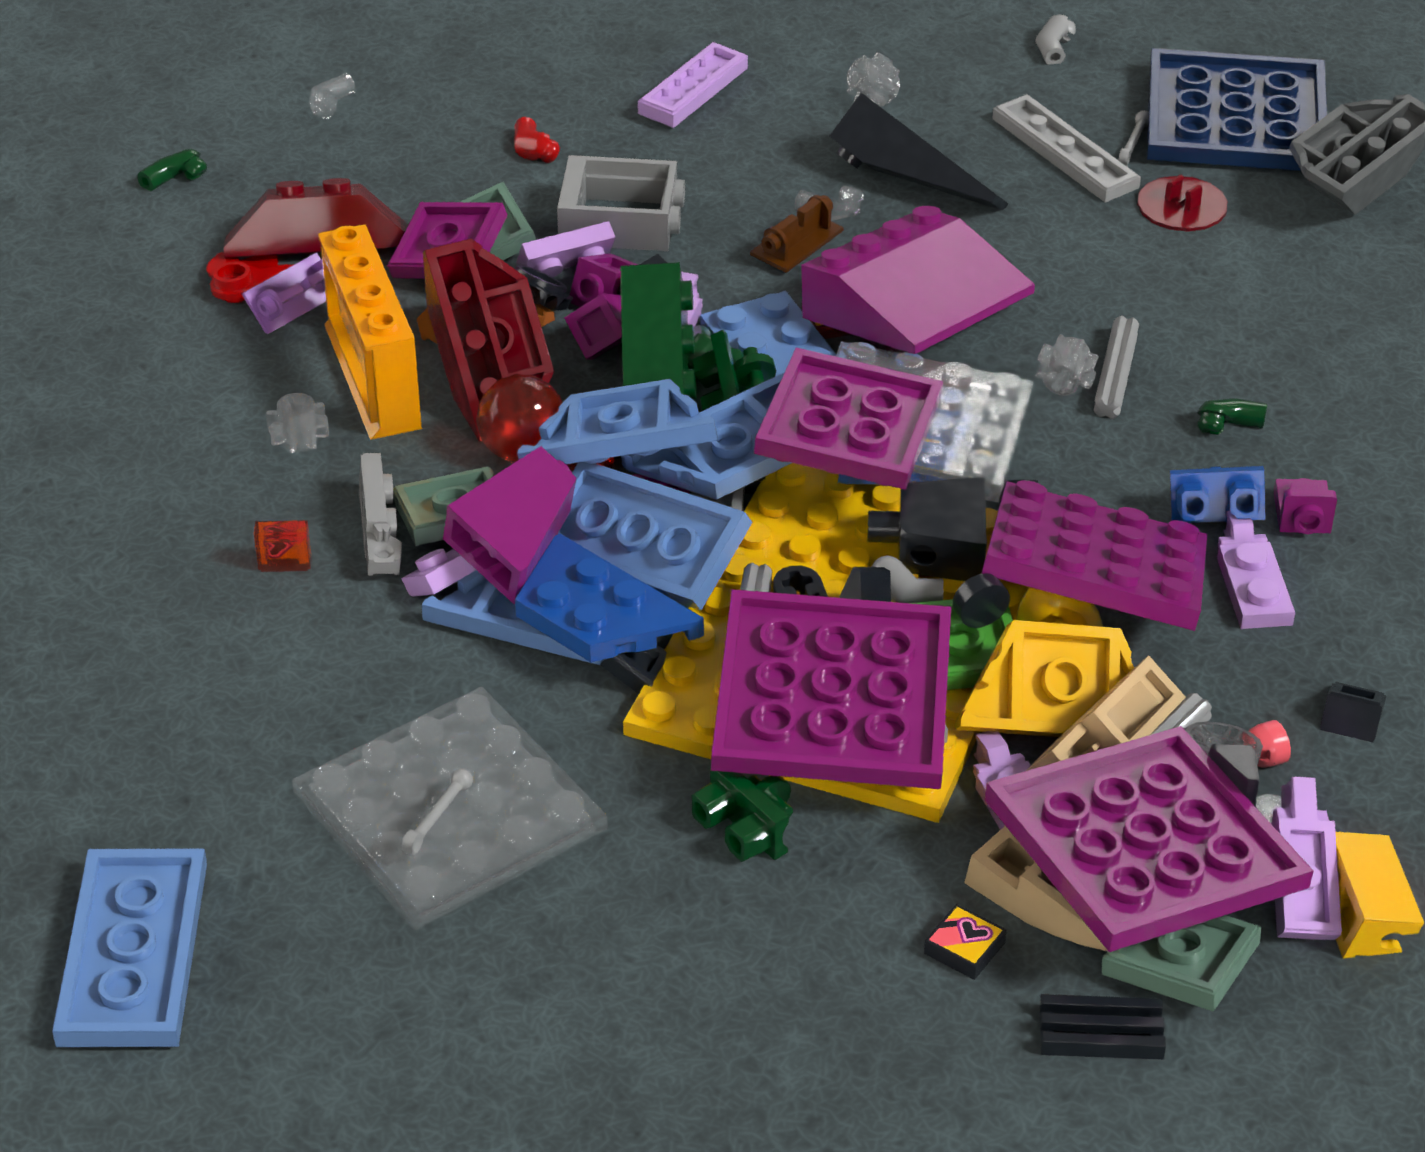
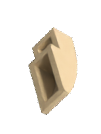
M1147 656L1067 729L1027 770L1151 735L1186 696L1153 659Z
M1006 826L971 856L965 884L1027 924L1056 937L1086 947L1108 951Z

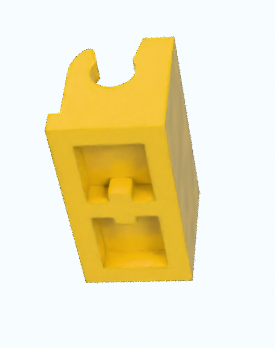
M1335 832L1342 928L1341 936L1336 939L1342 958H1353L1356 955L1372 956L1402 952L1399 941L1381 939L1392 933L1401 935L1418 934L1424 924V920L1389 835Z

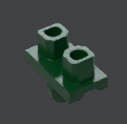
M724 329L710 335L713 346L712 350L692 359L698 380L705 388L718 383L721 384V388L700 397L703 411L774 378L776 375V366L772 357L767 354L758 353L755 347H748L743 352L732 348L729 345L728 335Z
M710 764V783L692 795L693 818L705 829L712 828L727 818L733 823L725 828V843L729 851L741 862L763 851L774 861L788 853V847L783 844L782 838L784 830L789 823V818L793 813V808L787 803L791 794L790 784L781 776L770 775L761 780L756 775H752L747 779L742 773L711 771Z

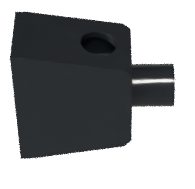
M985 477L908 483L906 490L900 489L899 511L868 510L867 542L898 543V560L912 574L966 581L973 576L982 574L987 546Z

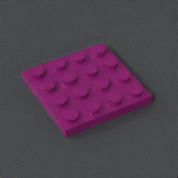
M1021 480L1016 484L1006 481L982 574H992L1001 580L1195 631L1201 613L1207 534L1199 532L1196 526L1184 521L1173 520L1168 524L1149 519L1146 513L1135 508L1120 507L1118 510L1099 506L1093 498L1082 494H1069L1065 497L1047 492L1043 485L1036 482Z
M732 589L711 754V771L941 789L951 607Z
M1182 726L989 781L986 785L985 802L1108 952L1310 887L1314 870Z

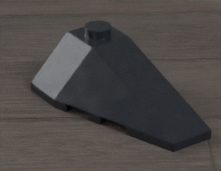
M860 93L829 135L830 138L841 145L836 153L857 169L863 162L873 170L996 209L1004 210L1008 206L1005 200L863 93Z

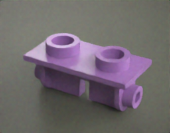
M317 252L242 293L265 333L269 334L326 302L322 259H320Z

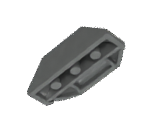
M1409 94L1394 96L1393 100L1371 99L1341 104L1291 141L1289 149L1304 177L1318 192L1356 215L1404 178L1425 149V104Z

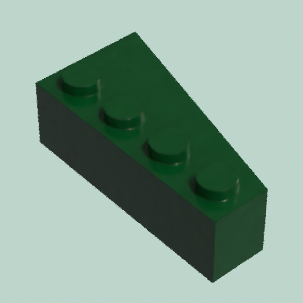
M680 262L620 266L623 386L670 379L680 388L681 394L688 395L691 399H696L695 370L688 369V354H695L693 324L688 325V310H693L692 281H683Z

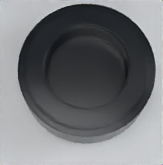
M980 574L969 578L958 588L952 605L954 611L966 626L981 628L995 622L1003 615L1009 605L1010 594L998 578L992 574Z

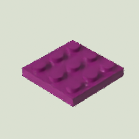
M796 347L755 437L754 454L774 458L781 462H791L824 470L831 474H841L875 482L882 486H892L906 490L940 402L944 381Z

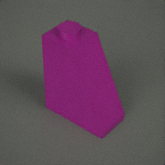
M540 446L447 505L443 540L515 605L517 595L554 536L558 535L570 513L577 478L564 462L556 460Z

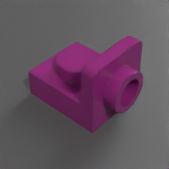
M611 253L579 257L570 295L573 297L571 303L582 307L602 293L616 295L621 284L620 266L637 264Z
M1306 478L1275 480L1274 499L1279 532L1331 534L1337 496L1334 490H1328L1327 480H1310Z

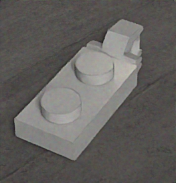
M363 453V455H360L359 501L368 575H399L402 542L396 539V508H386V504L393 503L392 474H383L381 453Z

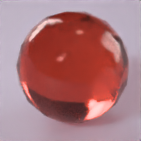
M513 374L501 378L486 390L479 402L476 423L480 437L492 453L508 462H516L519 460L517 455L518 449L522 445L535 446L541 440L539 427L549 417L558 412L559 406L563 403L562 399L550 384L534 375Z

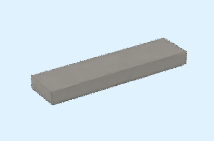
M1026 94L993 108L992 119L1105 203L1140 188L1141 177L1029 95Z

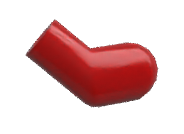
M519 118L515 123L514 148L516 153L520 157L532 161L540 158L545 163L553 162L560 151L559 143L551 140L549 134L536 131L537 124L532 118Z

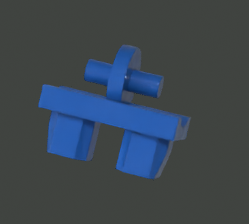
M1218 466L1208 469L1170 470L1171 521L1179 520L1187 523L1227 521V511H1230L1237 519L1265 520V479L1263 466L1230 468Z

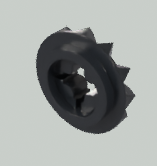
M515 264L513 268L528 279L534 303L558 311L567 310L573 297L566 292L568 287L565 284L534 268Z

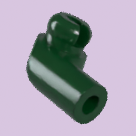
M1236 398L1209 400L1204 402L1197 412L1200 415L1197 425L1201 432L1216 435L1223 432L1224 422L1263 428L1267 404Z

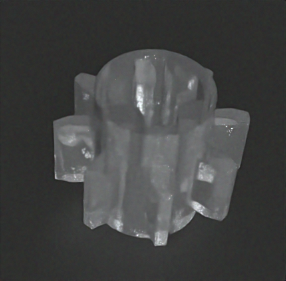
M876 52L872 60L862 56L852 63L847 72L846 80L849 86L847 92L855 96L854 102L860 93H863L873 102L883 107L896 97L900 88V80L897 76L900 70L892 66L893 61Z
M1059 335L1054 347L1049 344H1043L1037 358L1040 365L1036 372V378L1043 379L1049 391L1058 395L1075 396L1079 385L1090 389L1097 374L1094 371V367L1098 360V354H1091L1089 347L1083 339Z
M287 394L278 400L277 410L266 411L268 432H270L271 444L273 446L281 444L290 453H302L316 449L318 437H329L328 416H325L324 403L319 402L315 404L313 398L307 394Z

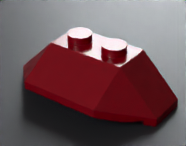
M327 179L322 182L323 186L304 187V183L301 181H284L277 183L276 189H268L226 236L223 248L224 257L321 252L322 245L318 233L332 231L342 226L366 224L376 248L397 247L408 224L362 184H351L350 179Z
M471 238L424 250L423 263L427 310L452 396L480 442L527 429L532 415L554 374V368L527 277L497 256L483 249L482 245Z

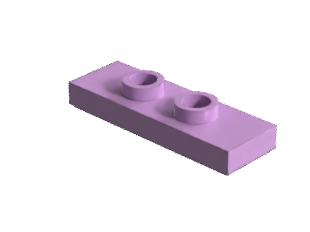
M712 42L638 100V114L670 127H676L748 69V56Z

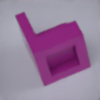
M602 293L564 317L587 360L599 357L622 342L621 295Z

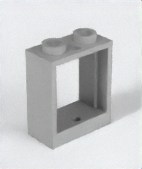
M569 155L557 207L558 234L609 221L615 235L612 248L668 251L671 234H679L681 207H684L685 180L677 179V161ZM586 199L661 203L660 210L585 206Z

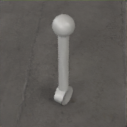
M1142 110L1136 114V126L1125 148H1122L1118 161L1125 166H1128L1131 154L1144 127L1148 126V111Z
M458 769L452 773L451 785L418 827L415 830L410 829L405 834L402 841V851L412 855H416L419 852L424 836L457 794L471 787L473 776L470 771Z

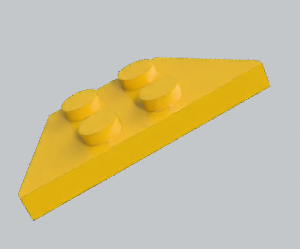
M1019 620L1011 621L1007 624L956 719L955 730L995 731L1007 734L1060 737L1134 668L1131 661L1132 652L1121 628Z

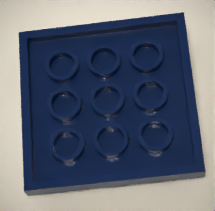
M1152 48L1149 78L1147 160L1301 171L1289 147L1291 141L1327 115L1325 60Z

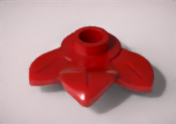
M220 252L208 262L206 270L212 279L210 282L212 295L230 303H238L245 300L242 293L293 265H279L276 254L255 255L239 260L237 257H224V252Z

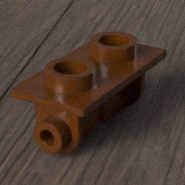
M814 195L809 198L807 203L797 210V217L791 214L777 225L766 229L761 244L751 250L750 255L785 273L790 271L844 231V227L831 221V211L833 210L831 199L825 195Z

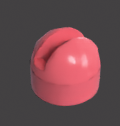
M1277 720L1257 724L1249 730V732L1260 739L1263 745L1261 752L1256 754L1257 766L1261 768L1273 767L1289 761L1291 755L1290 741L1284 727ZM1245 734L1243 739L1245 745L1257 744L1250 735Z

